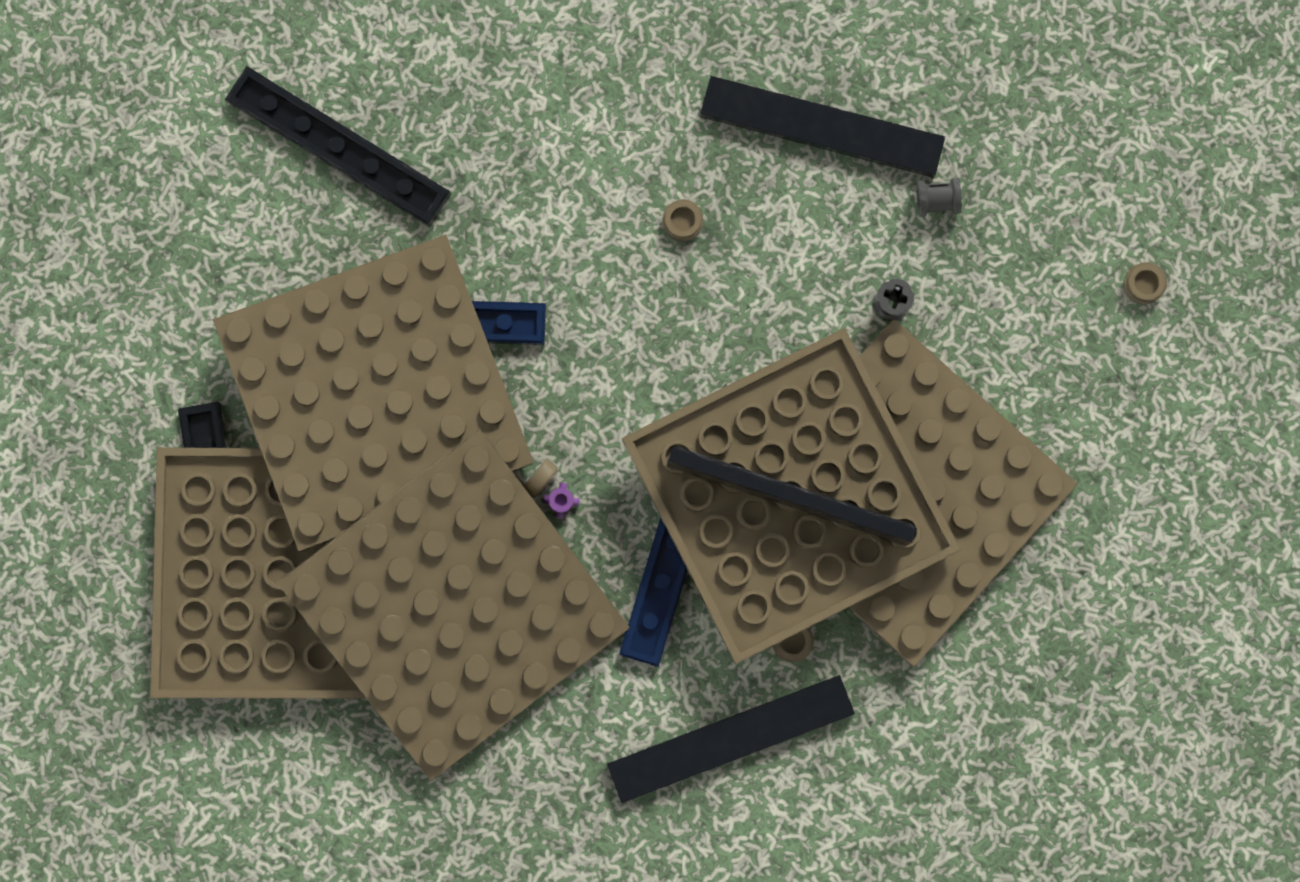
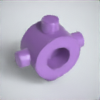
M559 483V488L553 490L550 495H544L543 501L550 504L551 508L556 512V518L563 519L564 513L570 511L573 506H579L580 499L573 497L572 493L567 489V483Z

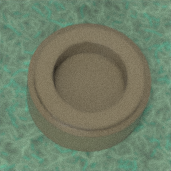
M676 200L669 204L663 213L664 230L669 237L676 241L685 242L692 240L702 229V211L697 204L690 200Z
M1149 262L1139 263L1132 267L1125 275L1124 290L1133 302L1143 305L1151 304L1164 294L1167 287V279L1159 266Z
M547 458L523 485L532 498H535L558 472V467Z
M806 628L773 645V650L784 661H802L813 649V634L809 628Z

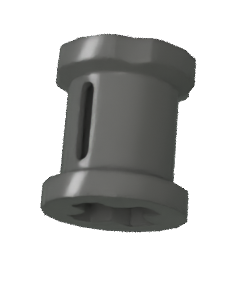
M951 178L948 183L925 184L924 181H917L916 197L919 217H926L928 212L952 210L953 214H961L962 196L959 178Z
M891 279L889 282L883 283L875 295V311L884 320H900L911 308L914 302V293L910 285L904 280ZM892 291L899 294L898 300L902 302L895 309L888 306L889 299L886 298L890 296Z

